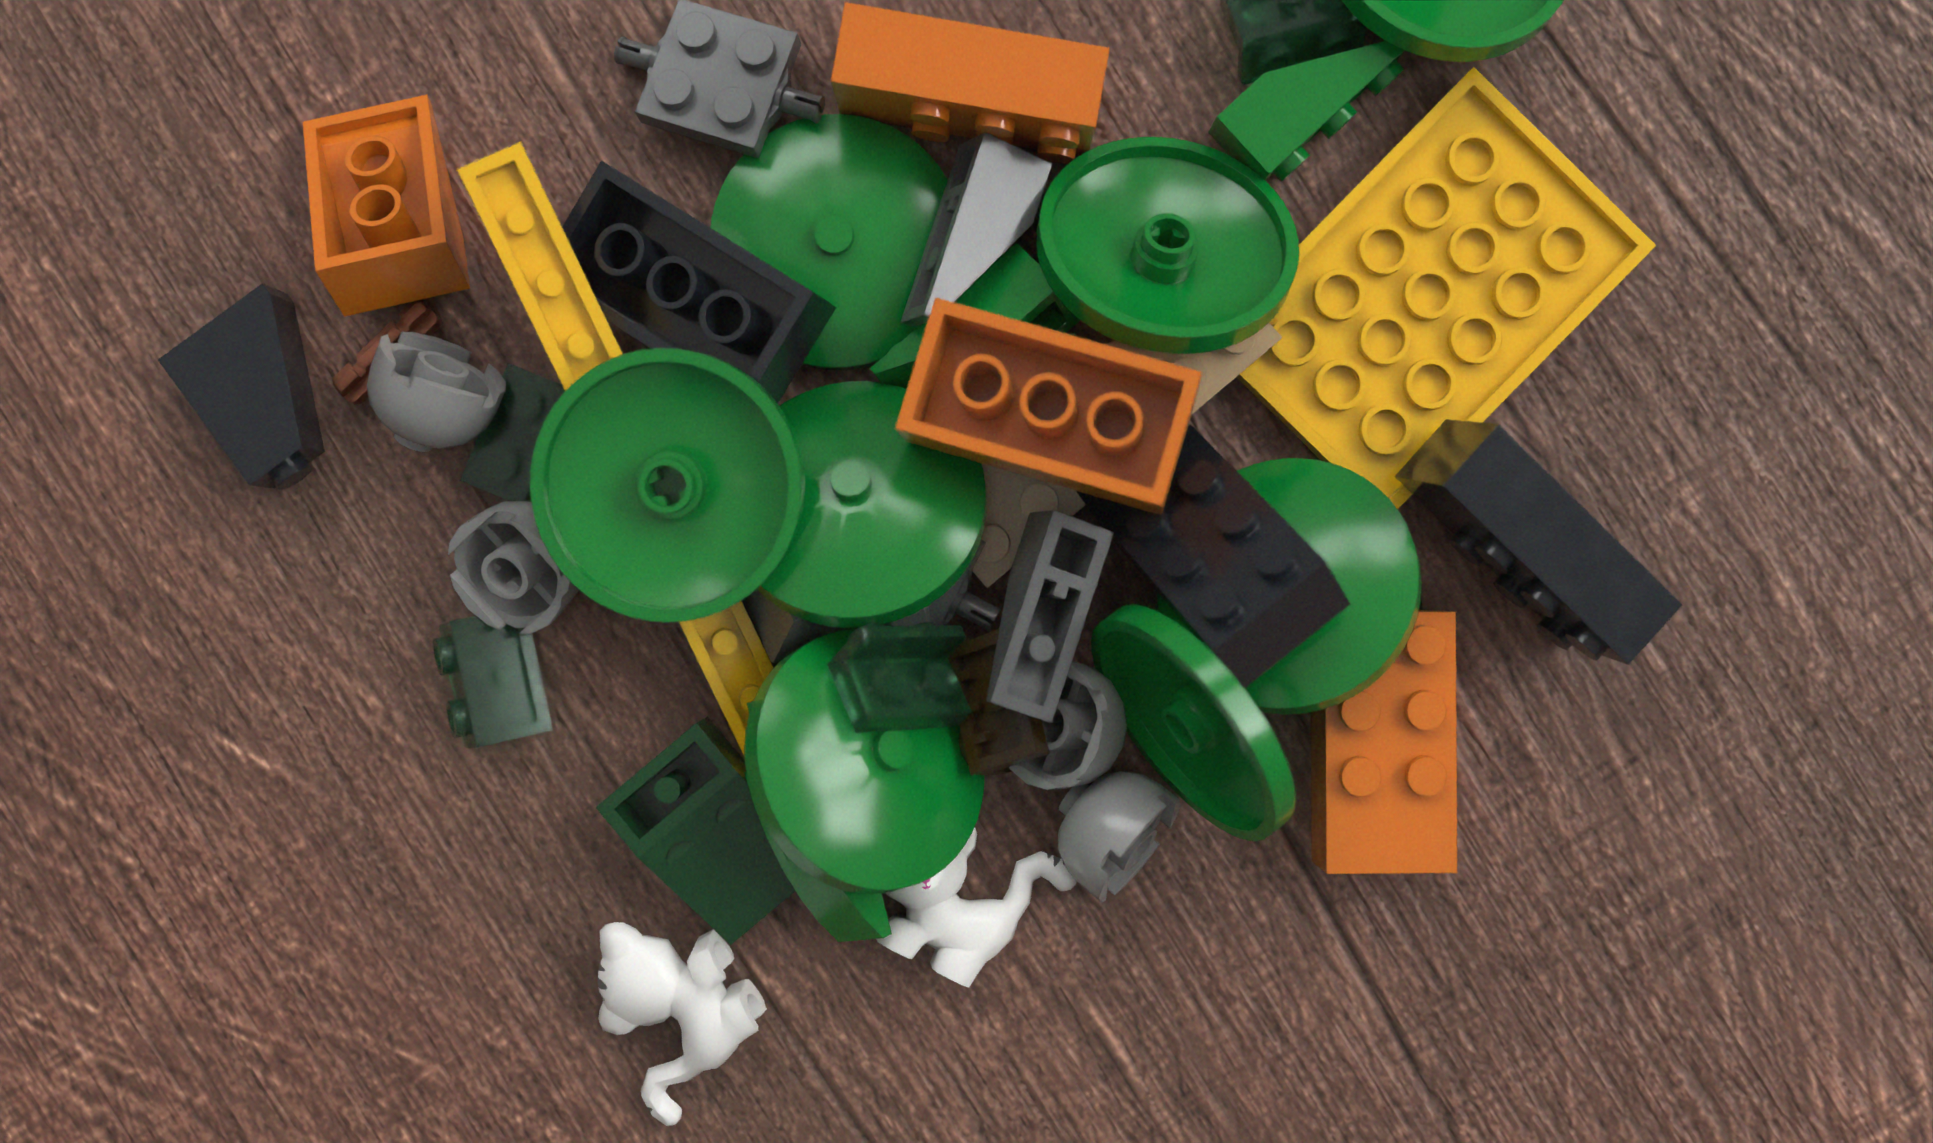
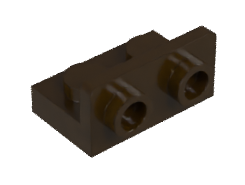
M999 629L942 650L946 667L944 675L945 687L950 698L954 701L961 731L959 734V747L969 765L971 775H1004L1012 772L1009 768L1011 766L1050 754L1042 720L987 702Z

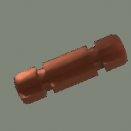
M423 300L410 302L399 313L401 320L398 323L391 320L355 355L358 358V362L355 365L348 362L333 377L334 387L342 397L354 405H360L368 398L367 382L370 367L381 336L388 334L390 343H397L401 332H415L432 336L441 327L442 321L439 315Z

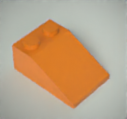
M428 95L303 121L315 272L343 316H351L470 289L464 238L432 103Z

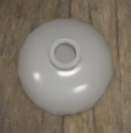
M401 332L397 343H390L388 334L381 336L370 367L367 391L371 407L383 425L395 433L394 438L396 441L409 449L427 452L432 448H452L464 445L485 431L498 410L505 393L506 381L499 371L489 363L484 374L468 364L472 352L461 346L429 335Z
M507 501L496 504L462 524L449 543L448 555L455 551L454 560L457 570L450 574L455 591L473 614L487 625L499 630L508 624L515 628H525L519 634H532L550 625L557 619L579 591L559 569L546 549L535 522L531 502Z
M1072 661L1052 723L1042 720L1050 754L1009 768L1026 784L1046 790L1085 785L1095 781L1107 772L1124 746L1128 726L1125 705L1113 683L1096 668Z
M1129 771L1104 774L1090 786L1085 784L1072 787L1059 806V811L1066 816L1058 832V850L1068 872L1085 890L1100 902L1106 901L1107 889L1112 894H1117L1139 872L1160 845L1154 840L1157 834L1155 829L1160 821L1171 828L1181 807L1180 799L1149 777Z

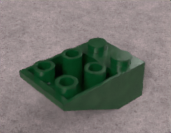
M706 717L695 723L595 808L637 858L732 945L794 893L795 889L783 872L759 820L744 774L746 772L745 760L714 723Z

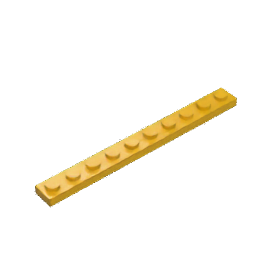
M519 142L457 169L565 391L592 368L609 359L623 355L522 143ZM742 601L721 612L704 618L682 621L679 624L745 757V732L749 717L747 703L754 701L760 686L774 668Z

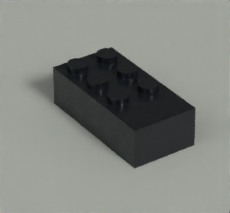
M602 160L562 226L607 321L651 349H682L719 358L751 376L772 396L777 404L837 308Z
M1446 419L1394 476L1455 534L1449 540L1453 548L1477 566L1484 562L1498 576L1493 583L1496 589L1518 607L1524 608L1528 605L1542 618L1537 624L1538 629L1549 640L1564 650H1568L1573 645L1595 661H1598L1601 656H1605L1629 665L1682 606L1633 555L1499 424Z
M1190 423L1162 514L1148 512L1076 491L1101 527L1114 532L1112 541L1192 634L1224 664L1244 689L1351 605L1326 561Z

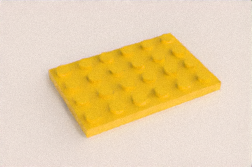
M1473 67L1299 244L1298 268L1289 294L1282 308L1269 322L1282 339L1236 378L1321 461L1339 465L1364 477L1379 488L1391 500L1394 506L1399 509L1412 493L1394 476L1446 419L1483 423L1648 255L1656 244Z

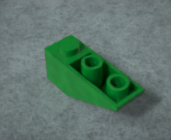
M1387 41L1265 72L1216 117L1208 133L1229 156L1254 170L1265 181L1274 174L1283 182L1310 157V154L1303 147L1321 131L1329 140L1357 114L1351 103L1368 88L1376 97L1404 71V67L1398 60L1405 50Z
M1015 243L954 301L957 304L1061 333H1066L1080 321L1055 295L1047 283L1040 264L1018 243ZM927 323L921 324L901 342L891 347L887 354L870 368L881 383L896 385L905 389L908 388Z

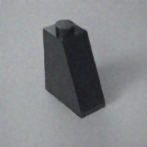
M262 283L158 359L249 486L277 487L279 490L289 488L304 479L312 471L309 463L325 452L295 305L287 293Z

